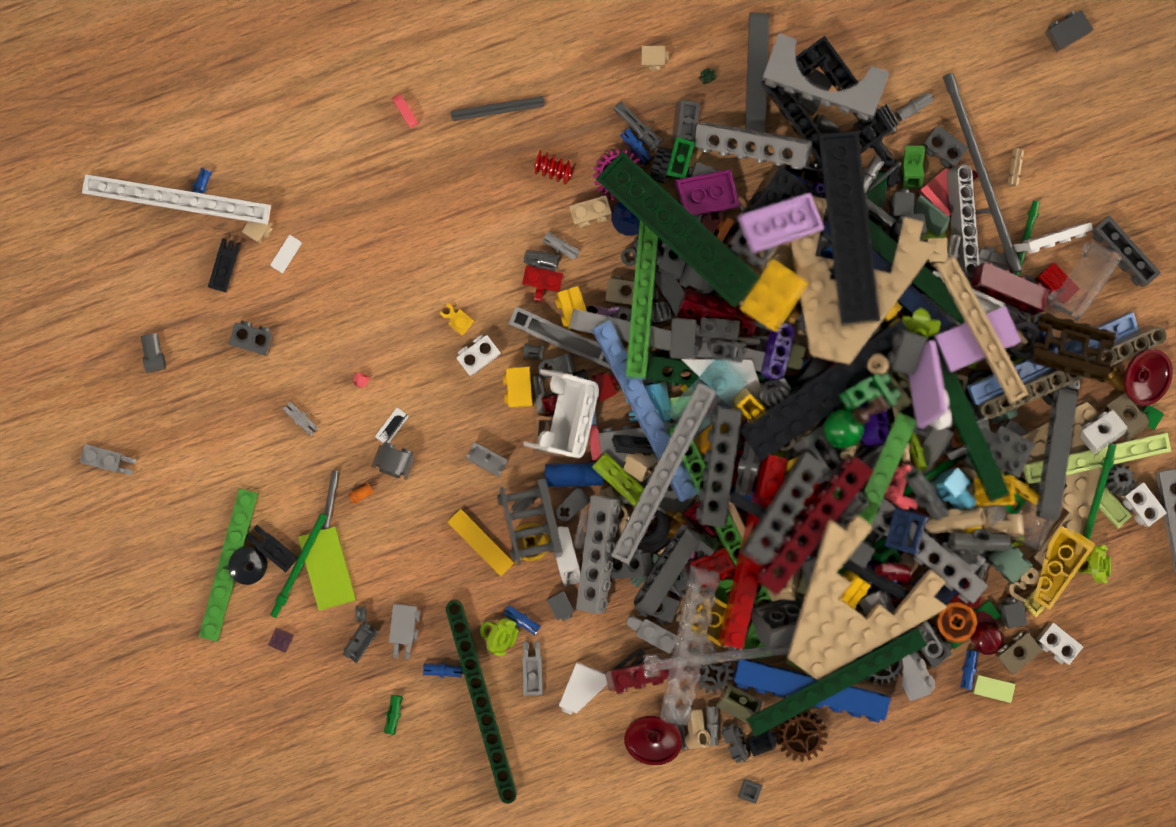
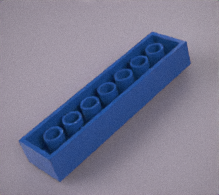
M737 657L732 677L737 687L748 689V686H751L757 692L767 694V691H770L779 698H785L817 681L812 675L742 657ZM850 686L814 706L818 708H823L824 705L829 706L831 711L842 713L843 710L848 711L847 713L850 716L861 718V715H864L868 720L880 723V720H886L891 698L886 694Z

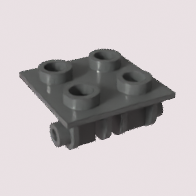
M1000 426L990 446V450L998 468L1004 470L1005 475H1014L1019 478L1035 444Z

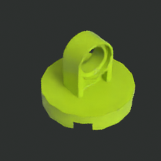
M1105 545L1094 546L1091 556L1085 559L1089 563L1086 570L1079 568L1078 572L1092 574L1097 584L1108 583L1106 577L1111 576V557L1106 556L1105 552L1108 548Z
M505 618L497 623L484 622L481 625L480 634L487 640V649L490 653L500 657L506 654L504 651L508 647L512 648L518 636V629L515 628L516 622ZM490 625L492 627V630L488 635L487 628Z

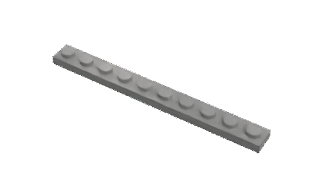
M698 382L611 554L612 557L627 564L630 563L716 394L715 390Z

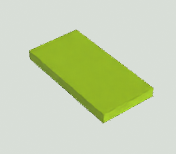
M336 526L321 530L305 560L319 611L356 601ZM310 534L298 537L301 549H303Z

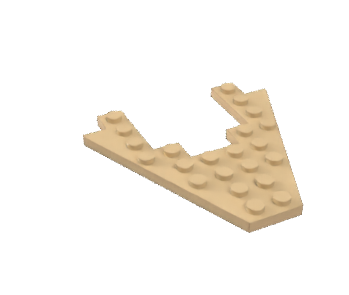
M812 196L823 223L826 199ZM904 217L891 274L875 270L881 320L874 323L840 325L835 280L829 279L831 273L828 271L829 268L832 269L833 260L815 256L820 232L791 241L796 274L809 282V285L801 295V303L811 356L850 365L937 248L936 244L919 241L924 222Z
M1088 402L1076 405L1069 454L1090 450L1080 438L1083 431L1082 428L1089 422L1092 424L1096 422L1101 414ZM1049 421L1021 436L1035 444L1026 464L1044 460ZM1104 428L1098 429V431L1102 434L1107 433V431ZM964 466L960 470L973 480L967 490L974 497V477H977L975 471ZM1102 467L1066 475L1061 506L1066 513L1031 556L1042 566L1049 542L1060 526L1083 535ZM999 468L1002 476H1005V471Z
M857 514L844 529L831 519L827 523L787 655L789 660L817 680L946 609V605L934 597L945 584V580L930 569L893 613L877 603L865 618L839 599L850 583L839 575L837 571L873 528Z

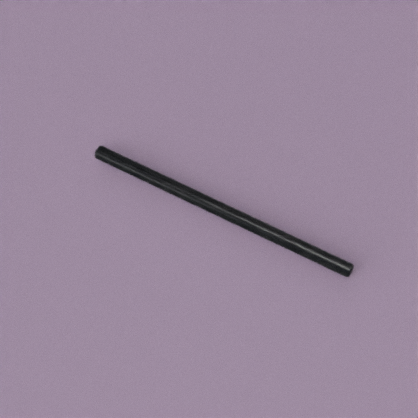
M733 492L730 496L729 501L759 519H761L766 511L762 506L737 492ZM772 521L771 526L778 528L777 523ZM794 525L789 530H785L784 533L790 535L794 530ZM800 535L797 540L804 543V535ZM820 540V542L817 544V546L813 549V550L817 551L818 553H819L820 546H821V543H822L821 540ZM847 559L842 565L902 601L910 593V591L888 580L886 577L876 575V572L866 566L863 568L850 559Z

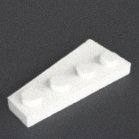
M1090 222L1042 235L1038 238L1025 240L1023 243L1013 244L1015 252L1028 251L1029 254L1040 251L1039 247L1044 246V249L1056 246L1055 242L1057 241L1065 243L1071 241L1070 237L1075 236V238L1086 236V232L1093 230L1092 224Z

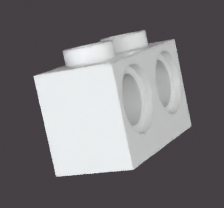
M480 335L473 341V346L470 348L466 346L458 352L457 360L470 377L501 355L488 335L485 337ZM484 343L491 346V350L487 354H483L480 351V347ZM468 355L475 357V363L471 366L465 363V358Z
M1144 482L1137 483L1134 489L1127 495L1121 496L1124 499L1122 503L1129 511L1132 510L1136 515L1134 519L1140 526L1149 527L1167 513ZM1135 493H1139L1141 497L1138 503L1133 501ZM1147 508H1150L1152 516L1147 519L1144 512Z
M1049 622L1036 638L1040 648L1046 653L1051 651L1054 654L1053 658L1061 665L1063 663L1070 665L1083 648L1081 644L1053 622ZM1053 633L1055 640L1053 643L1048 644L1046 638L1049 634ZM1068 645L1070 652L1068 655L1063 656L1062 648Z

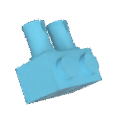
M666 381L644 385L661 421L665 422L672 419L673 415ZM630 410L629 416H634L630 418V421L632 423L637 422L638 419L633 410Z
M958 468L942 472L931 481L938 488L937 495L942 502L948 500L955 509L962 510L965 506L971 508L977 502L966 489L970 481L966 478L965 473Z

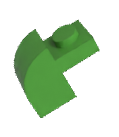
M905 146L901 163L903 189H922L924 179V146Z

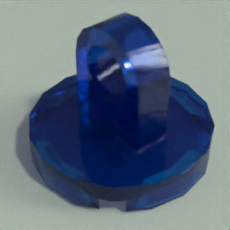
M619 201L611 212V222L614 228L624 236L638 235L640 220Z

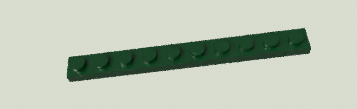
M917 627L746 718V721L756 737L926 647L927 643Z

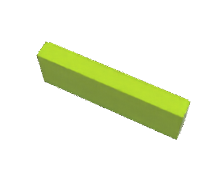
M605 452L592 468L635 506L645 488Z

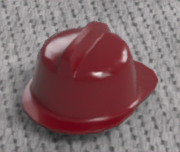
M975 612L977 626L974 634L970 637L971 642L979 653L984 655L997 653L1004 640L1000 628L988 613Z

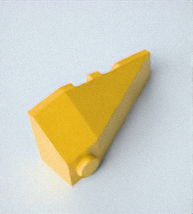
M1060 526L1049 542L1034 600L1050 610L1088 557L1095 543L1078 532Z

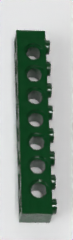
M650 351L646 367V377L649 378V381L655 383L666 381L673 386L683 384L687 385L690 389H695L699 382L709 387L682 359L670 358L669 354ZM665 366H670L672 368V370L669 373L662 372V369ZM688 369L691 371L688 376H681L683 370ZM756 371L759 383L771 380L766 379L761 372ZM789 375L781 377V379H785L789 383L791 390L796 386L800 387L802 383L797 381V377Z

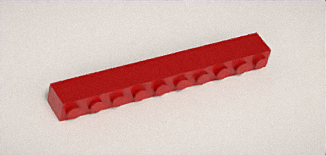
M769 455L761 461L752 497L753 502L767 509L782 485L788 459ZM750 513L748 514L740 551L760 520ZM764 537L761 538V545L763 547L767 546V540ZM739 552L718 643L739 649L743 648L758 581L755 579L758 576V570L762 567V564H757L741 552Z

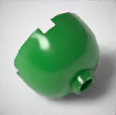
M837 410L836 413L831 412L824 425L825 437L834 447L838 448L854 446L864 433V425L859 424L853 414L843 410Z

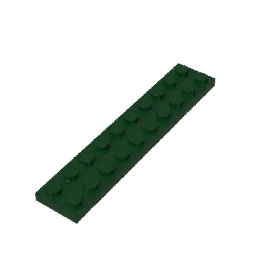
M623 151L596 178L604 188L734 308L761 279Z

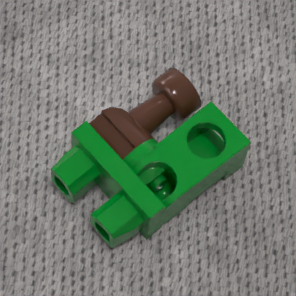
M885 372L882 375L877 373L839 397L848 411L862 402L868 401L870 405L866 409L859 408L854 411L856 421L863 425L869 421V416L875 413L880 414L895 405L901 394L896 388L891 391L887 389L886 384L891 382V378Z

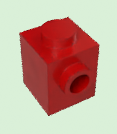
M599 372L592 376L593 380L591 381L596 382L599 387L597 397L599 402L617 395L614 388L617 386L613 375L609 377L608 373L603 374V372Z

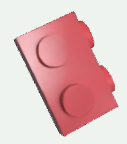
M944 169L918 193L949 217L951 215L947 172L949 169Z
M899 462L884 497L890 500L889 503L895 504L900 508L907 510L909 506L917 508L918 504L915 499L907 495L902 496L907 482L904 477L911 467Z

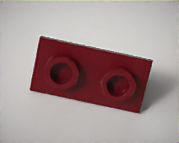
M699 502L695 503L683 514L701 534L706 532L712 538L716 537L717 533L713 526L700 524L698 519H696L697 508L701 504Z

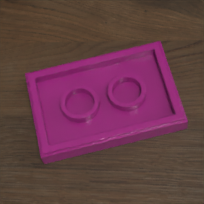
M731 169L675 181L680 204L694 217L740 207Z

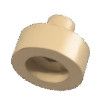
M880 354L872 356L868 361V369L875 375L877 373L882 375L889 368L888 360Z

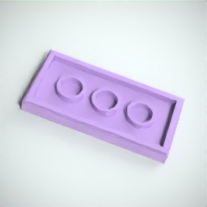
M810 193L738 217L752 254L824 230Z
M1006 306L986 314L1004 349L1021 342ZM967 323L934 337L949 372L985 358Z
M929 341L924 345L915 374H908L917 426L920 428L926 427L948 411L936 342Z

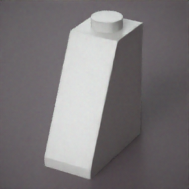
M557 527L563 553L556 560L564 587L580 583L581 573L569 528Z
M576 662L559 703V706L562 707L561 711L571 715L573 712L578 713L607 685L605 673Z

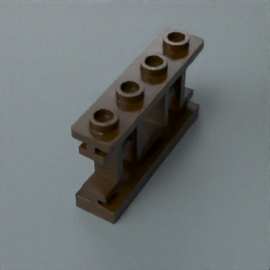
M1041 314L1037 320V328L1039 331L1045 332L1043 344L1035 342L1029 362L1104 383L1110 375L1111 368L1109 367L1111 363L1102 361L1104 348L1111 350L1114 347V340L1117 334L1112 333L1108 329H1098L1089 324H1079L1071 319H1061L1053 314ZM1052 329L1062 331L1060 338L1051 336ZM1066 338L1083 342L1081 354L1064 350ZM1090 339L1099 341L1097 349L1088 346ZM1049 344L1058 346L1057 354L1047 351ZM1087 354L1096 356L1094 364L1085 362Z

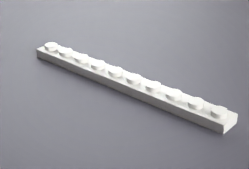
M85 174L82 193L87 195L268 225L271 205L87 174Z

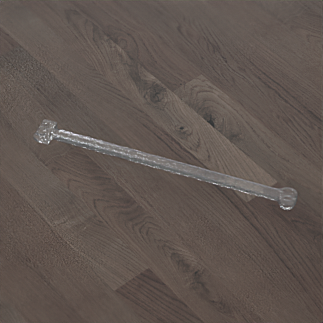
M786 644L772 650L761 647L659 660L657 655L644 656V661H652V663H646L644 667L645 669L652 670L645 671V676H659V670L784 655L788 654L791 644Z

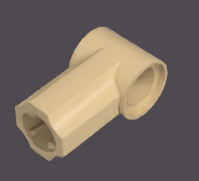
M1009 514L1006 517H985L984 527L990 534H1008L1014 537L1024 535V515Z
M702 710L687 711L689 733L685 736L686 746L689 749L708 747L711 738L704 728Z

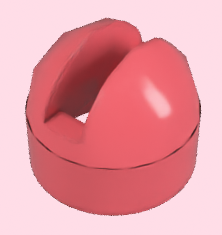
M355 372L353 378L354 385L363 388L367 385L370 377Z

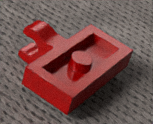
M526 265L522 285L536 288L534 301L541 303L544 290L560 292L563 273Z

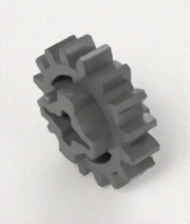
M709 652L708 657L701 654V661L696 658L698 665H692L696 672L691 673V675L697 677L693 681L694 684L700 683L698 688L701 690L705 687L706 693L712 689L713 693L716 694V689L718 688L722 692L723 685L729 686L727 680L733 679L729 676L733 669H728L731 663L724 662L726 656L719 658L718 652L715 656H712V653ZM710 660L719 661L721 664H711ZM704 664V673L699 675L700 668ZM708 665L713 670L717 669V671L715 672V677L717 678V680H715L714 677H712L711 675L707 676V674H709ZM725 670L724 679L720 681V675ZM704 681H712L715 685H707Z

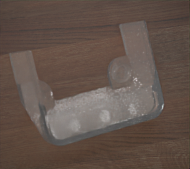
M1094 241L1086 242L1082 246L1079 262L1061 288L1057 291L1053 290L1047 298L1049 302H1047L1046 309L1061 319L1078 321L1122 259V256Z

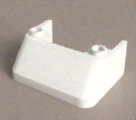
M541 369V374L552 376L550 382L551 390L558 394L550 432L543 431L539 435L537 445L524 442L523 446L580 458L586 450L599 387L596 382Z

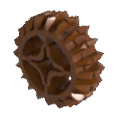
M807 710L805 715L804 712H801L786 722H782L783 727H776L777 730L782 731L775 734L777 738H782L778 740L777 745L784 744L780 751L788 750L785 754L786 757L793 753L792 759L796 761L798 755L801 762L804 761L805 755L810 761L811 753L815 757L818 756L816 749L821 752L824 750L819 746L820 743L823 745L827 744L825 740H822V737L826 738L828 734L821 732L826 730L827 727L825 725L819 726L823 723V720L818 719L815 721L818 715L815 713L810 717V710ZM800 720H807L813 723L815 728H803ZM795 723L794 733L786 737L789 726ZM799 728L803 733H806V736H804L805 738L803 739L805 744L799 737H797V735H799ZM817 733L815 743L809 748L808 739ZM800 742L803 750H795L788 743Z

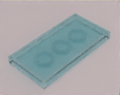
M715 359L666 412L678 423L698 382L715 390L716 394L693 437L694 439L711 422V413L715 411V407L724 408L747 383L722 359Z

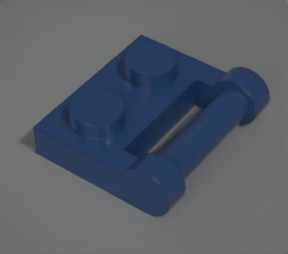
M895 508L885 546L919 555V545L925 524L928 523L929 518ZM914 519L918 523L912 545L909 547L906 546V542Z

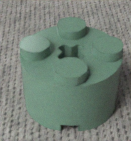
M1011 543L1008 551L993 550L986 557L996 571H999L1012 585L1033 566L1026 558L1023 559V553L1016 546L1013 548Z

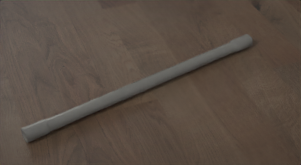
M949 73L943 76L945 86L950 94L1006 254L1011 274L1022 271L1018 255L1015 253L963 105L954 73Z

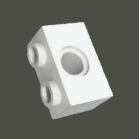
M1114 410L1109 413H1102L1098 416L1096 422L1093 424L1089 422L1082 428L1083 431L1080 438L1094 455L1126 433L1128 427ZM1104 428L1107 431V433L1102 434L1098 431V429Z

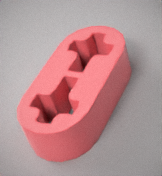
M399 93L392 97L410 129L418 125L419 123L401 94Z
M591 425L589 440L592 461L596 462L602 456L597 425Z

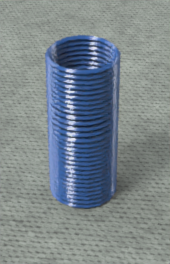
M596 462L545 464V479L548 488L576 487V485L577 487H583V485L584 487L603 486V477L592 468Z

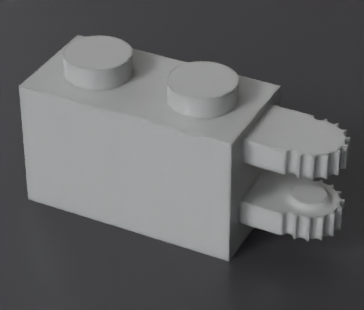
M393 604L389 643H394L393 658H398L399 645L406 644L405 659L410 660L411 645L418 638V629H415V625L420 620V610H417V605Z
M630 616L626 620L627 626L637 631L636 636L669 654L679 638L677 634L645 617L643 621L637 617L635 618V616Z

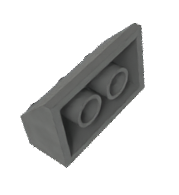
M799 593L796 595V600L780 599L752 609L751 617L758 639L768 650L792 642L804 598Z

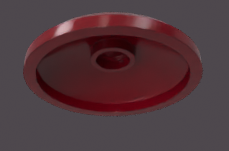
M1145 349L1132 358L1124 374V389L1131 401L1139 405H1151L1159 401L1166 394L1173 376L1172 363L1169 357L1160 350Z
M643 716L631 722L627 727L624 743L628 753L637 761L647 765H663L671 762L678 756L682 746V736L678 728L669 720L659 716Z

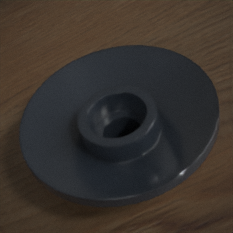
M242 547L236 550L230 557L228 564L231 577L243 585H251L258 582L264 576L267 568L265 556L254 547ZM251 563L252 568L247 570L246 565Z

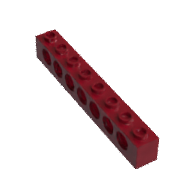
M847 457L842 462L841 470L831 476L829 479L830 484L826 489L823 488L818 493L816 502L807 507L805 510L806 515L802 520L799 519L794 524V530L790 535L787 534L781 542L782 546L778 551H773L774 555L766 566L763 565L758 570V576L755 580L771 593L779 595L824 537L828 521L830 519L833 522L837 520L874 472L857 457ZM848 473H851L853 476L850 483H847L845 480ZM836 488H839L841 495L835 499L833 492ZM824 504L829 506L826 514H823L821 511V507ZM812 519H815L817 526L811 530L809 523ZM803 534L805 541L802 545H799L797 538ZM788 550H791L793 557L787 561L785 554ZM780 566V568H781L780 574L777 575V576H774V574H773V569H774V567Z

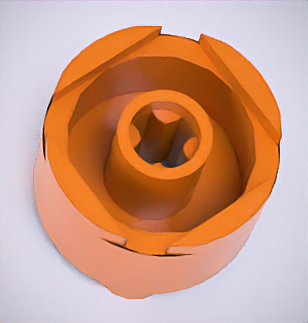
M959 602L946 605V609L939 613L937 627L941 636L952 643L967 641L974 634L977 626V618L974 611L967 605ZM954 618L962 621L959 628L956 625H952Z

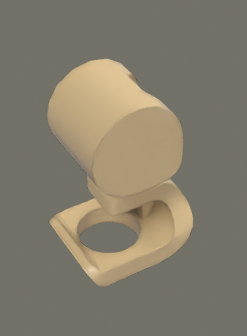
M1031 567L1019 579V582H1015L1013 585L1009 583L1006 587L1007 594L1019 601H1027L1013 591L1015 588L1025 590L1027 584L1036 583L1039 578L1038 571Z

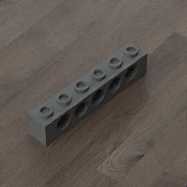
M697 162L693 167L690 166L686 177L718 172V170ZM702 215L695 216V218L700 222ZM662 242L661 247L664 249L662 255L658 254L656 272L678 279L686 262L678 255L677 259H671L669 251L673 250Z
M715 407V411L711 413L710 421L713 425L712 430L708 432V442H710L709 450L707 449L705 452L707 465L706 469H703L702 472L704 486L699 492L701 506L697 508L696 519H698L700 524L725 527L742 411ZM722 423H726L728 426V430L725 433H721L719 430ZM720 442H723L725 444V449L723 452L719 453L717 451V445ZM720 461L722 469L719 472H715L714 464ZM714 481L719 482V488L716 491L711 490V484ZM715 500L716 508L709 510L708 503Z
M807 452L799 456L742 547L741 553L759 565L765 564V562L768 563L774 555L772 553L773 549L781 544L784 539L783 533L791 528L794 523L793 517L795 514L800 513L804 507L803 501L814 491V483L822 478L824 464ZM803 472L808 476L807 482H804L801 478ZM792 489H795L797 491V498H794L792 496ZM782 505H785L788 509L786 515L781 511ZM772 521H775L778 525L776 531L771 528ZM762 537L766 538L767 540L766 547H763L761 545Z

